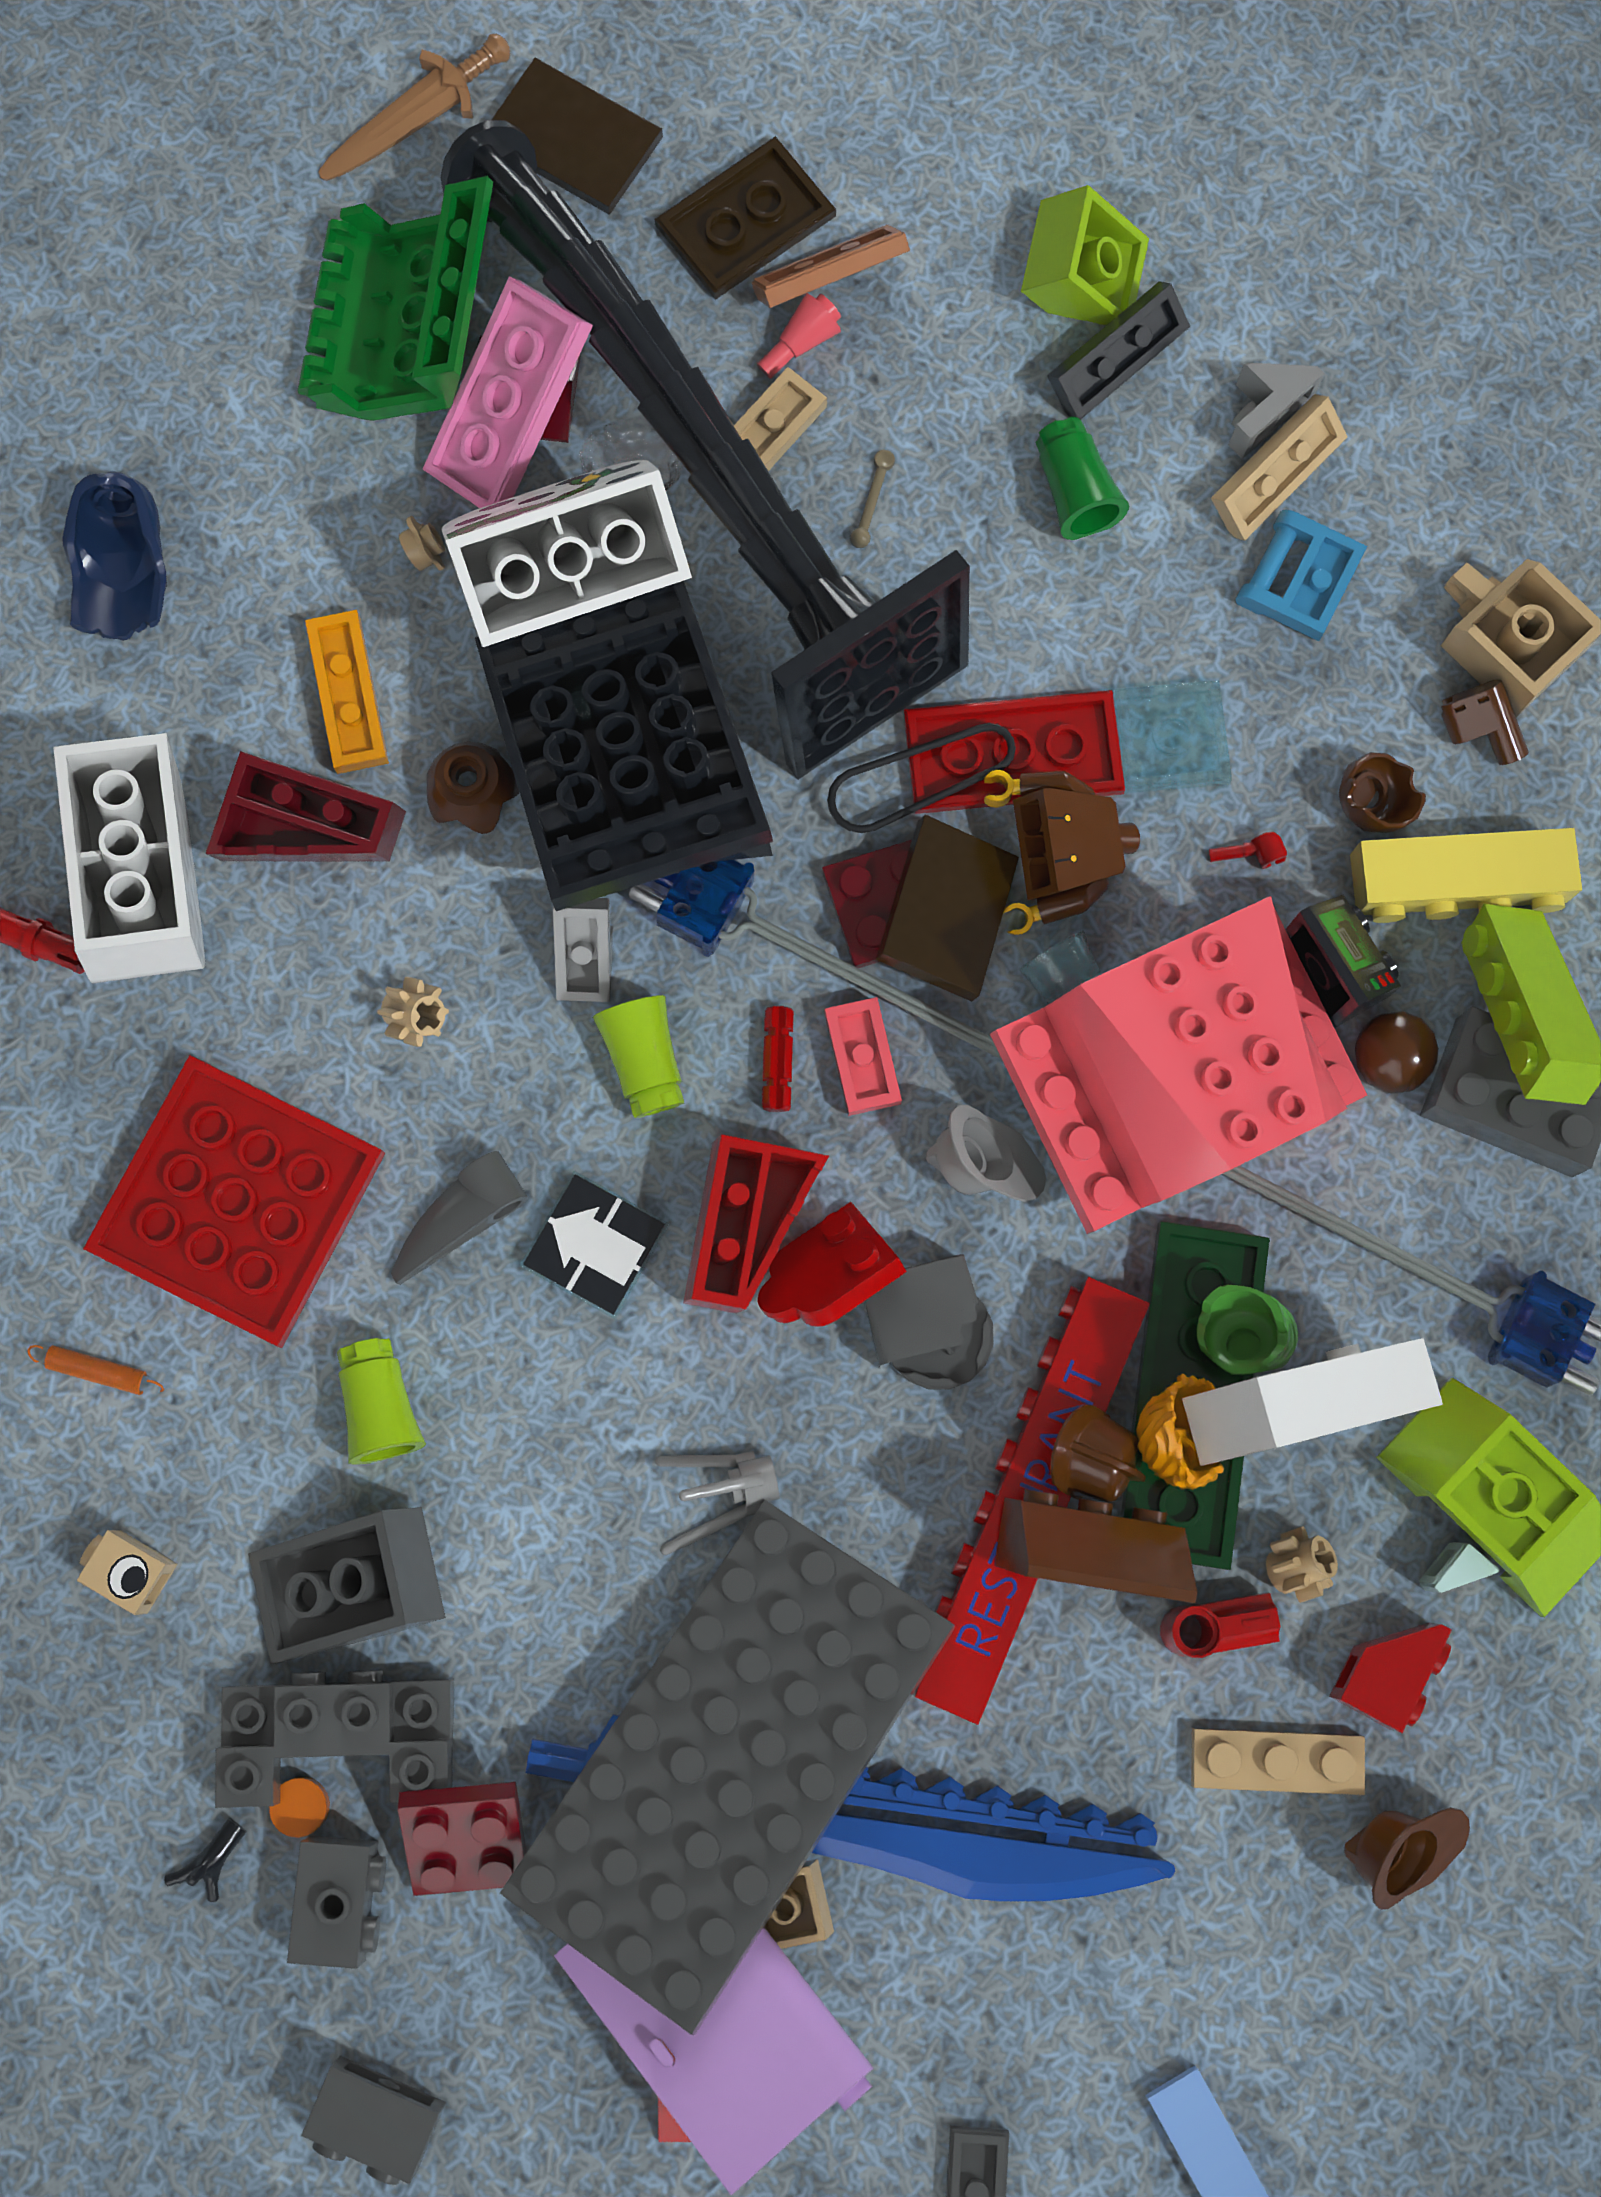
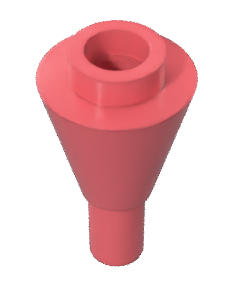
M806 293L780 335L779 342L757 363V366L771 379L793 357L797 358L839 334L841 329L837 321L841 318V315L837 308L823 294H819L814 298Z

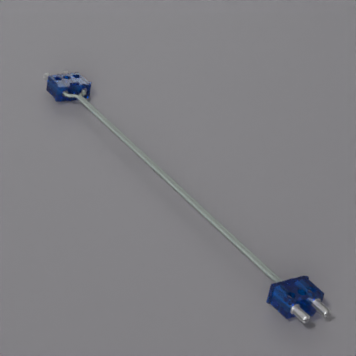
M736 860L708 862L681 871L679 874L674 873L654 880L655 883L669 889L666 896L644 884L630 889L629 898L657 912V926L701 948L702 954L706 957L715 953L722 939L726 941L733 940L744 930H752L1001 1059L990 1036L758 917L755 914L757 896L750 889L754 883L755 873L754 865L750 862L744 865ZM709 867L712 868L714 871L705 872L702 869ZM697 890L701 893L691 894L690 891ZM748 896L750 902L747 908V915L750 921L739 924L732 932L727 933L745 897ZM678 913H686V914H688V915H687V916H684V917H680V916H677L676 914H678ZM1241 1166L1223 1173V1175L1486 1310L1490 1316L1488 1330L1494 1339L1487 1356L1489 1364L1497 1365L1500 1363L1546 1388L1563 1382L1588 1396L1596 1391V1386L1599 1384L1598 1378L1569 1364L1571 1359L1574 1358L1588 1365L1596 1353L1595 1347L1580 1340L1582 1334L1601 1342V1321L1591 1316L1595 1303L1547 1279V1274L1541 1270L1522 1280L1520 1286H1509L1504 1289L1500 1296L1493 1297ZM1516 1293L1499 1331H1497L1498 1313L1492 1305H1501L1507 1301L1511 1294ZM1561 1308L1564 1309L1566 1316L1562 1313Z

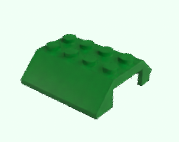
M488 176L445 185L441 213L439 215L390 225L363 203L341 208L339 218L342 220L331 219L328 221L322 256L324 259L342 264L331 261L321 262L314 304L334 310L324 308L312 309L305 350L325 356V358L314 355H305L303 357L297 390L300 395L307 396L316 403L317 409L375 421L452 407L461 377L493 181Z

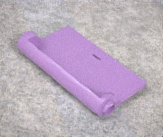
M765 1928L762 1929L695 2035H690L569 1944H566L554 1955L730 2195H733L836 2102L846 2111L872 2087L865 2078L874 2069ZM658 2039H661V2040L665 2043V2045L668 2047V2049L671 2051V2053L674 2055V2057H675V2063H673V2062H674V2059H673L672 2055L670 2054V2052L667 2050V2048L664 2046V2044H663L660 2040H658Z

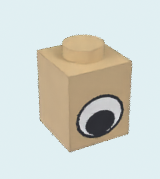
M107 1530L104 1536L97 1535L85 1549L80 1560V1564L84 1566V1569L76 1581L133 1615L148 1614L178 1564L121 1530Z

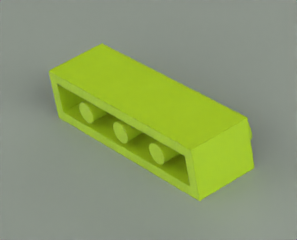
M1484 904L1474 922L1464 932L1461 942L1462 949L1469 961L1478 983V989L1483 995L1494 1022V1028L1499 1034L1510 1061L1511 1069L1515 1073L1524 1098L1586 1105L1601 1083V1041L1543 912Z

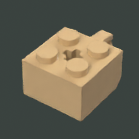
M1526 559L1502 583L1494 577L1487 579L1470 564L1465 563L1449 578L1444 587L1460 605L1457 611L1463 619L1452 629L1441 644V647L1480 684L1501 679L1516 718L1579 659L1601 635V619L1543 564L1537 561Z

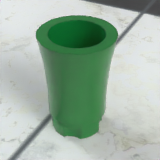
M1072 416L1064 420H1055L1039 431V438L1035 443L1040 453L1039 461L1056 506L1062 537L1068 540H1076L1111 529L1118 524L1128 513L1129 503L1113 481L1100 457L1093 437L1087 433L1083 422L1078 417Z

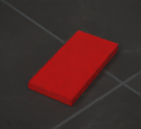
M1112 690L905 709L903 712L907 749L980 724H999L1009 731L1015 742L1014 758L1009 766L1002 770L1008 773L1012 779H1020L1021 773L1066 771L1092 787L1096 795H1122L1125 792ZM985 731L908 757L913 804L1003 761L1008 750L1006 740L997 732ZM983 779L914 813L921 814L990 807L985 804L984 797L988 795H1002L1006 792V788L998 782L984 783ZM1012 795L1006 805H1013V799L1019 798L1021 795Z

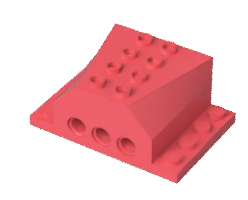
M1271 896L1092 978L1073 988L1044 1008L990 1033L1087 1234L1143 1207L1163 1201L1244 1164L1326 1123L1346 1110L1347 1105L1367 1096L1344 1046L1274 908Z

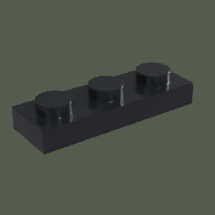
M1157 282L1047 375L1064 412L1069 417H1078L1081 420L1190 328L1171 283Z

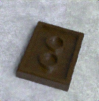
M536 57L491 119L507 121L518 127L527 136L535 148L536 174L609 215L663 138L662 128Z
M775 136L655 218V226L716 300L836 217V208Z
M925 814L917 822L876 960L966 1000L974 1001L981 993L1019 857Z

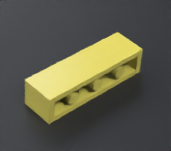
M1575 828L1360 841L1350 854L1355 905L1364 915H1372L1373 922L1375 923L1400 921L1405 919V913L1425 912L1426 919L1429 920L1448 919L1459 915L1458 909L1478 908L1480 912L1484 904L1507 907L1531 905L1532 910L1550 913L1564 909L1565 903L1582 891Z

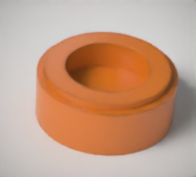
M309 1777L292 1778L280 1785V1803L275 1806H269L272 1823L281 1833L289 1837L307 1836L318 1830L326 1821L330 1809L329 1796L325 1788L315 1779Z

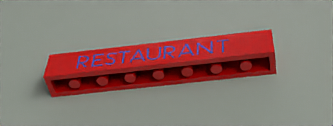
M1087 1277L1082 1282L1080 1288L1070 1285L1058 1312V1316L1067 1319L1059 1339L1051 1336L1048 1337L1037 1363V1367L1046 1370L1039 1388L1035 1390L1028 1387L1018 1408L1016 1418L1024 1421L1016 1442L1008 1438L1006 1439L996 1461L994 1469L1003 1473L994 1494L985 1490L976 1509L973 1522L982 1525L973 1546L965 1542L963 1543L953 1565L951 1574L960 1578L953 1596L950 1599L942 1595L935 1608V1612L953 1623L955 1629L913 1693L914 1697L979 1725L1038 1578L1027 1577L994 1566L1004 1498L1023 1500L1024 1490L1027 1489L1059 1495L1057 1506H1068L1071 1497L1054 1486L1050 1473L1051 1456L1056 1438L1066 1419L1075 1409L1083 1404L1094 1405L1106 1413L1150 1305L1149 1302L1091 1277Z

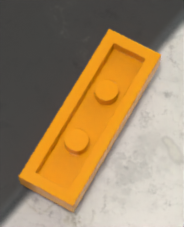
M352 610L305 620L334 770L337 774L389 764L361 618L358 611Z

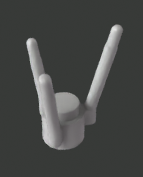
M754 1451L737 1455L658 1456L655 1459V1463L660 1467H737L736 1469L727 1470L728 1480L680 1491V1500L688 1501L731 1492L734 1504L745 1501V1504L663 1544L660 1551L663 1555H668L747 1516L754 1515L764 1500L769 1502L779 1499L778 1483L771 1456L755 1458Z

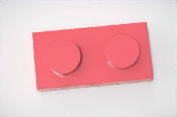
M874 997L825 1008L824 1014L848 1116L901 1105V1094L878 998Z

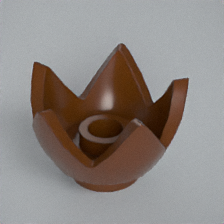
M467 741L444 749L433 760L426 774L427 803L432 817L438 823L458 820L469 829L480 834H487L494 830L499 821L503 803L515 798L520 793L512 767L500 755L497 749L480 742ZM471 771L477 774V779L472 785L463 786L458 783L460 775L464 772Z

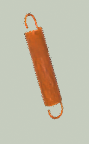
M33 1345L28 1348L27 1352L29 1357L37 1363L39 1361L35 1360L31 1356L30 1350L34 1347H38L41 1349H43L44 1347L39 1345ZM54 1345L50 1346L47 1350L43 1363L46 1369L136 1395L143 1394V1391L140 1392L139 1387L142 1377L147 1376L146 1371L133 1369L132 1367L112 1363L111 1361L109 1362ZM147 1380V1382L154 1383L161 1387L162 1390H160V1392L164 1391V1387L160 1383L153 1380Z

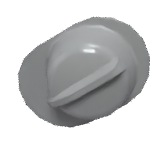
M958 1105L952 1110L948 1128L940 1134L936 1143L926 1153L927 1162L941 1171L948 1184L964 1195L994 1190L1009 1198L1026 1202L1037 1199L1045 1188L1046 1175L1044 1167L1024 1137L1011 1127L984 1115L969 1105Z

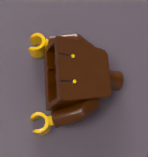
M994 770L984 778V783L998 782L1006 788V792L1002 795H988L984 797L985 804L990 807H1003L1009 802L1012 795H1021V797L1013 799L1027 900L1037 899V905L1027 907L1025 904L1012 903L1006 906L1003 913L1018 909L1024 913L1026 918L1025 925L1022 928L1007 931L1008 934L1021 935L1027 932L1032 927V923L1042 920L1044 924H1048L1086 912L1108 890V877L1124 872L1126 867L1124 854H1133L1139 848V830L1133 823H1119L1116 802L1111 797L1096 795L1092 787L1066 771L1021 773L1020 779H1012L1005 771Z

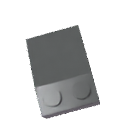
M422 1507L381 1510L248 1553L270 1665L393 1634L446 1618Z

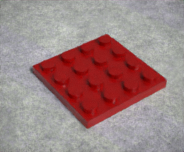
M189 1055L83 1249L279 1348H283L386 1153Z

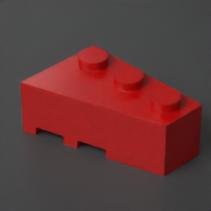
M723 1134L712 1143L683 1304L736 1314L747 1309L776 1256L783 1238L802 1208L809 1190L828 1160V1155Z

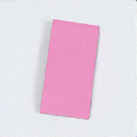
M509 276L455 395L452 407L446 415L424 464L423 470L478 508L514 497L593 325L521 280Z

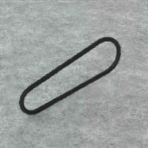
M985 723L848 769L837 776L829 788L827 798L829 812L837 824L848 831L857 833L876 831L983 780L991 771L1003 770L1008 767L1015 755L1014 738L1007 729L999 724ZM985 731L997 732L1007 742V755L997 765L874 823L866 825L852 824L842 818L837 811L835 803L837 790L842 782L852 776Z

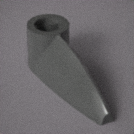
M499 1151L483 1155L466 1166L457 1176L458 1180L447 1188L418 1220L406 1239L391 1274L396 1284L401 1285L520 1208L527 1201V1194Z

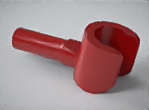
M1265 832L1255 837L1251 842L1243 843L1242 845L1209 849L1210 862L1247 858L1256 855L1261 869L1271 867V863L1274 861L1276 864L1282 863L1286 860L1287 850L1281 837L1274 832Z

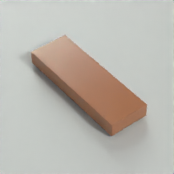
M884 225L757 277L751 283L758 300L771 308L910 251L904 232L890 225Z

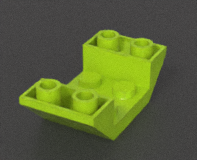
M1450 1378L1439 1389L1443 1405L1420 1410L1376 1458L1416 1497L1429 1496L1505 1570L1500 1575V1578L1540 1617H1545L1601 1556V1504L1596 1495L1510 1413L1458 1380Z

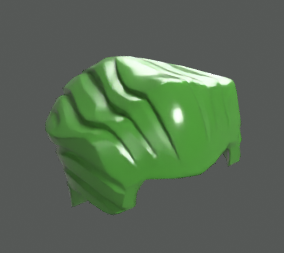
M1227 1284L1216 1288L1203 1301L1202 1312L1197 1325V1339L1200 1350L1219 1367L1233 1375H1245L1270 1371L1285 1366L1295 1351L1298 1342V1329L1291 1312L1274 1297L1250 1287Z

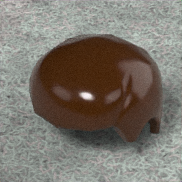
M1369 752L1348 764L1343 773L1339 789L1340 804L1346 817L1361 830L1377 833L1394 832L1417 820L1426 802V795L1424 792L1417 791L1414 787V769L1404 763L1397 762L1394 757L1387 753ZM1378 790L1379 797L1377 803L1373 807L1367 808Z
M1404 1011L1383 1013L1372 1018L1359 1033L1355 1044L1357 1069L1369 1085L1387 1093L1410 1092L1418 1088L1433 1073L1438 1061L1439 1047L1435 1033L1422 1018Z

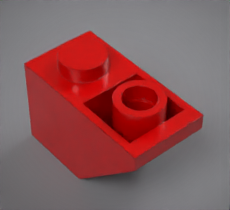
M1426 1623L1353 1646L1329 1697L1389 1730L1403 1733L1406 1725L1412 1727L1424 1710L1427 1698L1422 1692L1431 1673L1437 1675L1448 1660L1451 1645L1446 1642L1452 1629L1442 1624Z

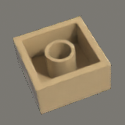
M818 1859L804 1863L764 1926L781 1949L824 1941L834 1932Z

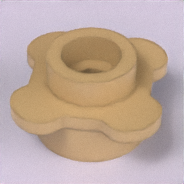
M413 516L406 518L409 528L399 534V540L411 563L419 571L432 564L439 571L443 570L445 566L439 554L445 551V545L435 527L431 523L426 525L423 523L419 524Z

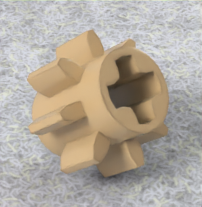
M412 977L404 978L403 988L386 987L387 995L382 1001L381 1009L377 1010V1014L381 1015L386 1024L389 1025L384 1033L387 1037L398 1040L403 1039L405 1044L421 1047L423 1036L434 1035L439 1037L441 1035L440 1029L445 1021V1015L449 1013V1009H446L438 998L442 991L440 987L424 984L423 980Z
M1304 1527L1280 1534V1540L1270 1543L1273 1552H1270L1266 1558V1570L1273 1586L1284 1594L1295 1591L1299 1603L1323 1596V1589L1333 1586L1331 1578L1336 1575L1338 1569L1337 1557L1331 1544L1319 1535L1308 1539Z

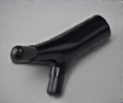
M228 1818L201 1854L181 1870L164 1877L165 1884L172 1886L186 1882L188 1885L194 1886L203 1878L207 1890V1900L209 1902H216L219 1899L218 1880L226 1858L247 1831L231 1818Z

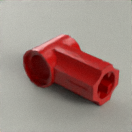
M1266 1592L1191 1606L1180 1605L1172 1608L1163 1617L1160 1624V1636L1164 1645L1172 1653L1184 1657L1204 1658L1213 1653L1280 1642L1279 1631L1281 1626L1277 1607L1274 1605L1271 1594ZM1192 1615L1199 1621L1202 1635L1195 1646L1187 1647L1181 1640L1179 1628L1182 1621Z

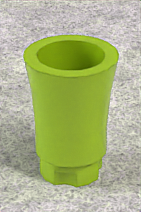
M664 995L625 1002L605 1009L592 1017L607 1046L624 1098L629 1099L634 1118L657 1114L685 1104L678 1085L682 1080L674 1055L668 1026L666 997Z
M373 1338L340 1348L337 1351L341 1367L338 1376L347 1424L348 1463L352 1465L374 1463L412 1453L425 1447L426 1442L414 1417L405 1389L399 1360L394 1358L391 1340L389 1338Z

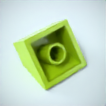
M1089 185L1042 199L1039 205L1021 292L1048 314L1108 325L1137 299L1149 238Z

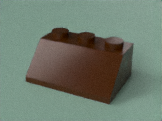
M1027 1489L1024 1490L1023 1500L1004 1498L994 1566L1027 1577L1196 1603L1197 1587L1186 1530L1183 1527L1166 1524L1167 1513L1133 1507L1131 1518L1112 1515L1113 1504L1079 1498L1078 1509L1057 1506L1059 1495Z

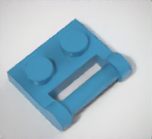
M1282 510L1273 524V529L1276 532L1250 583L1242 585L1235 602L1237 605L1256 614H1263L1312 639L1320 641L1368 546L1295 511ZM1300 540L1308 544L1309 547L1282 598L1270 592L1269 589L1293 542Z

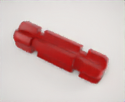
M771 1006L765 1010L764 1031L768 1032V1035L764 1036L763 1081L766 1082V1086H762V1108L769 1112H785L791 1108V1087L788 1086V1082H792L793 1037L789 1036V1032H793L794 1012L792 1008L785 1006Z

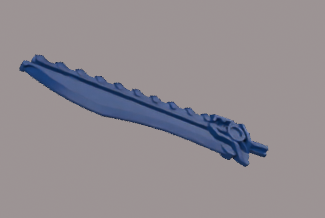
M612 1715L598 1739L592 1741L588 1745V1749L532 1739L525 1773L575 1782L619 1715ZM866 1767L843 1804L1045 1832L1044 1842L836 1813L812 1851L814 1854L861 1864L906 1877L964 1899L1004 1902L1053 1901L1095 1896L1141 1886L1164 1878H1171L1175 1873L1174 1865L1165 1859L1068 1846L1069 1836L1139 1845L1142 1847L1148 1845L1155 1846L1157 1843V1831L1153 1826L1155 1822L1141 1813L1112 1827L1109 1826L1106 1818L1107 1813L1094 1804L1065 1818L1062 1817L1058 1809L1060 1804L1046 1795L1035 1799L1019 1809L1014 1808L1010 1799L1012 1795L999 1786H995L973 1799H966V1795L962 1790L964 1786L950 1776L925 1790H919L915 1782L917 1777L904 1768H900L877 1781H871L870 1775L867 1772L869 1768Z

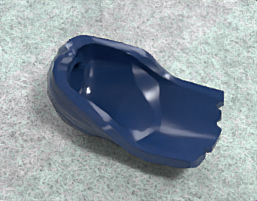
M110 471L106 474L88 475L75 486L70 499L62 537L64 551L72 574L73 589L70 600V625L84 633L94 634L99 632L103 638L125 641L130 639L134 632L139 633L146 629L147 626H150V628L155 627L160 622L164 593L167 587V576L160 540L158 509L153 495L147 487L122 472Z

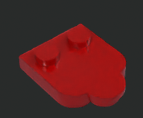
M850 1201L836 1212L829 1214L823 1221L783 1247L776 1254L769 1267L771 1278L760 1289L757 1301L762 1312L766 1316L774 1318L777 1322L790 1323L801 1318L810 1326H825L850 1312L907 1271L895 1252Z

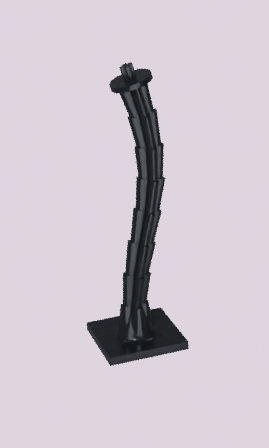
M487 120L469 127L453 142L444 158L440 176L443 195L445 185L488 176L493 181L487 222L493 221L500 227L501 236L543 275V284L566 309L593 325L589 333L591 335L589 338L590 344L640 402L638 405L640 413L691 474L688 482L741 545L738 549L739 554L789 611L787 619L804 651L772 671L771 676L785 762L797 780L966 668L969 659L970 565L957 549L878 602L848 576L841 577L800 510H791L750 440L741 439L699 367L692 368L651 301H643L603 241H595L560 193L553 190L550 191L536 174L535 148L527 136L518 127L501 120Z

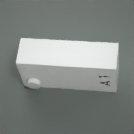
M1424 1338L1362 1353L1359 1344H1354L1327 1351L1328 1361L1256 1377L1182 1398L1200 1466L1278 1448L1443 1405Z

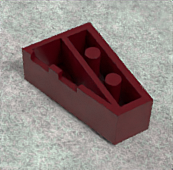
M240 751L205 854L220 861H390L406 811L392 801Z

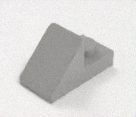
M1246 363L1243 365L1236 386L1252 401L1233 419L1232 425L1235 429L1228 446L1242 459L1316 394L1325 373L1318 366Z
M597 898L557 912L553 906L556 1000L610 1002L613 926H610L609 898Z

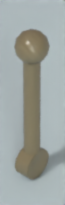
M880 450L875 455L874 464L877 469L859 526L850 535L851 543L856 548H864L870 542L871 537L868 529L886 471L890 470L895 462L894 454L889 450Z

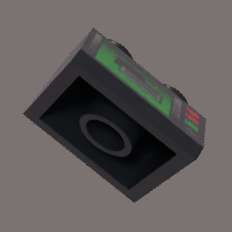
M1344 895L1305 908L1297 914L1285 929L1335 1028L1390 997L1401 987L1397 980L1399 972L1395 962L1386 951L1378 950L1368 934L1370 927L1365 915L1356 905L1350 906Z

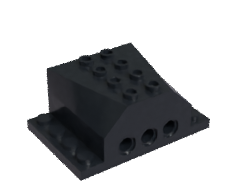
M684 581L486 647H482L479 637H475L546 885L556 912L708 862L773 856L770 842H773L771 830Z

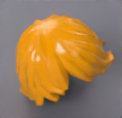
M1180 1374L1177 1377V1382L1172 1383L1160 1395L1152 1397L1144 1407L1136 1428L1139 1440L1137 1447L1140 1453H1142V1461L1147 1463L1149 1469L1154 1471V1475L1164 1479L1167 1484L1173 1487H1178L1181 1490L1187 1488L1194 1490L1198 1487H1205L1208 1482L1216 1481L1218 1474L1223 1473L1224 1467L1220 1462L1200 1466L1182 1398L1216 1388L1213 1383L1205 1380V1378L1198 1380L1195 1376L1188 1378L1185 1374Z

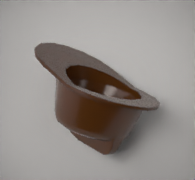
M1083 1404L1075 1409L1066 1419L1056 1438L1050 1466L1052 1483L1059 1491L1076 1500L1088 1498L1104 1502L1116 1501L1123 1494L1130 1481L1144 1482L1146 1476L1135 1467L1139 1455L1137 1447L1139 1443L1138 1438L1134 1433L1112 1420L1110 1415L1096 1406Z
M1451 1807L1437 1811L1423 1819L1399 1811L1385 1810L1345 1843L1344 1853L1355 1865L1360 1876L1372 1887V1901L1378 1909H1389L1399 1903L1404 1897L1434 1882L1466 1846L1470 1833L1469 1818L1461 1809Z

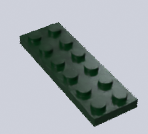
M1163 1221L1157 1224L1148 1295L1150 1305L1146 1312L1131 1430L1136 1437L1139 1416L1152 1397L1160 1395L1172 1383L1177 1382V1377L1180 1374H1185L1188 1378L1195 1376L1198 1380L1205 1378V1380L1213 1383L1216 1389L1253 1379L1254 1374L1233 1375L1223 1370L1204 1354L1198 1344L1197 1325L1202 1312L1203 1301L1219 1286L1227 1284L1239 1285L1264 1292L1270 1238ZM1139 1451L1135 1467L1146 1476L1144 1482H1129L1123 1493L1121 1517L1131 1518L1133 1507L1167 1513L1166 1524L1185 1528L1192 1565L1231 1570L1244 1456L1220 1461L1224 1467L1223 1473L1218 1474L1216 1481L1208 1482L1205 1487H1198L1194 1490L1188 1488L1181 1490L1178 1487L1167 1484L1164 1479L1154 1475V1471L1149 1469L1147 1463L1142 1461V1453Z

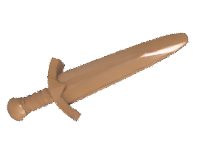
M490 34L480 48L481 50L471 54L469 58L463 60V63L460 62L457 67L440 55L421 50L419 58L423 70L431 72L342 144L320 168V178L324 181L331 180L350 172L406 139L460 102L462 118H473V107L467 82L473 81V78H477L478 74H482L490 66L509 60L510 47L507 41L499 34Z

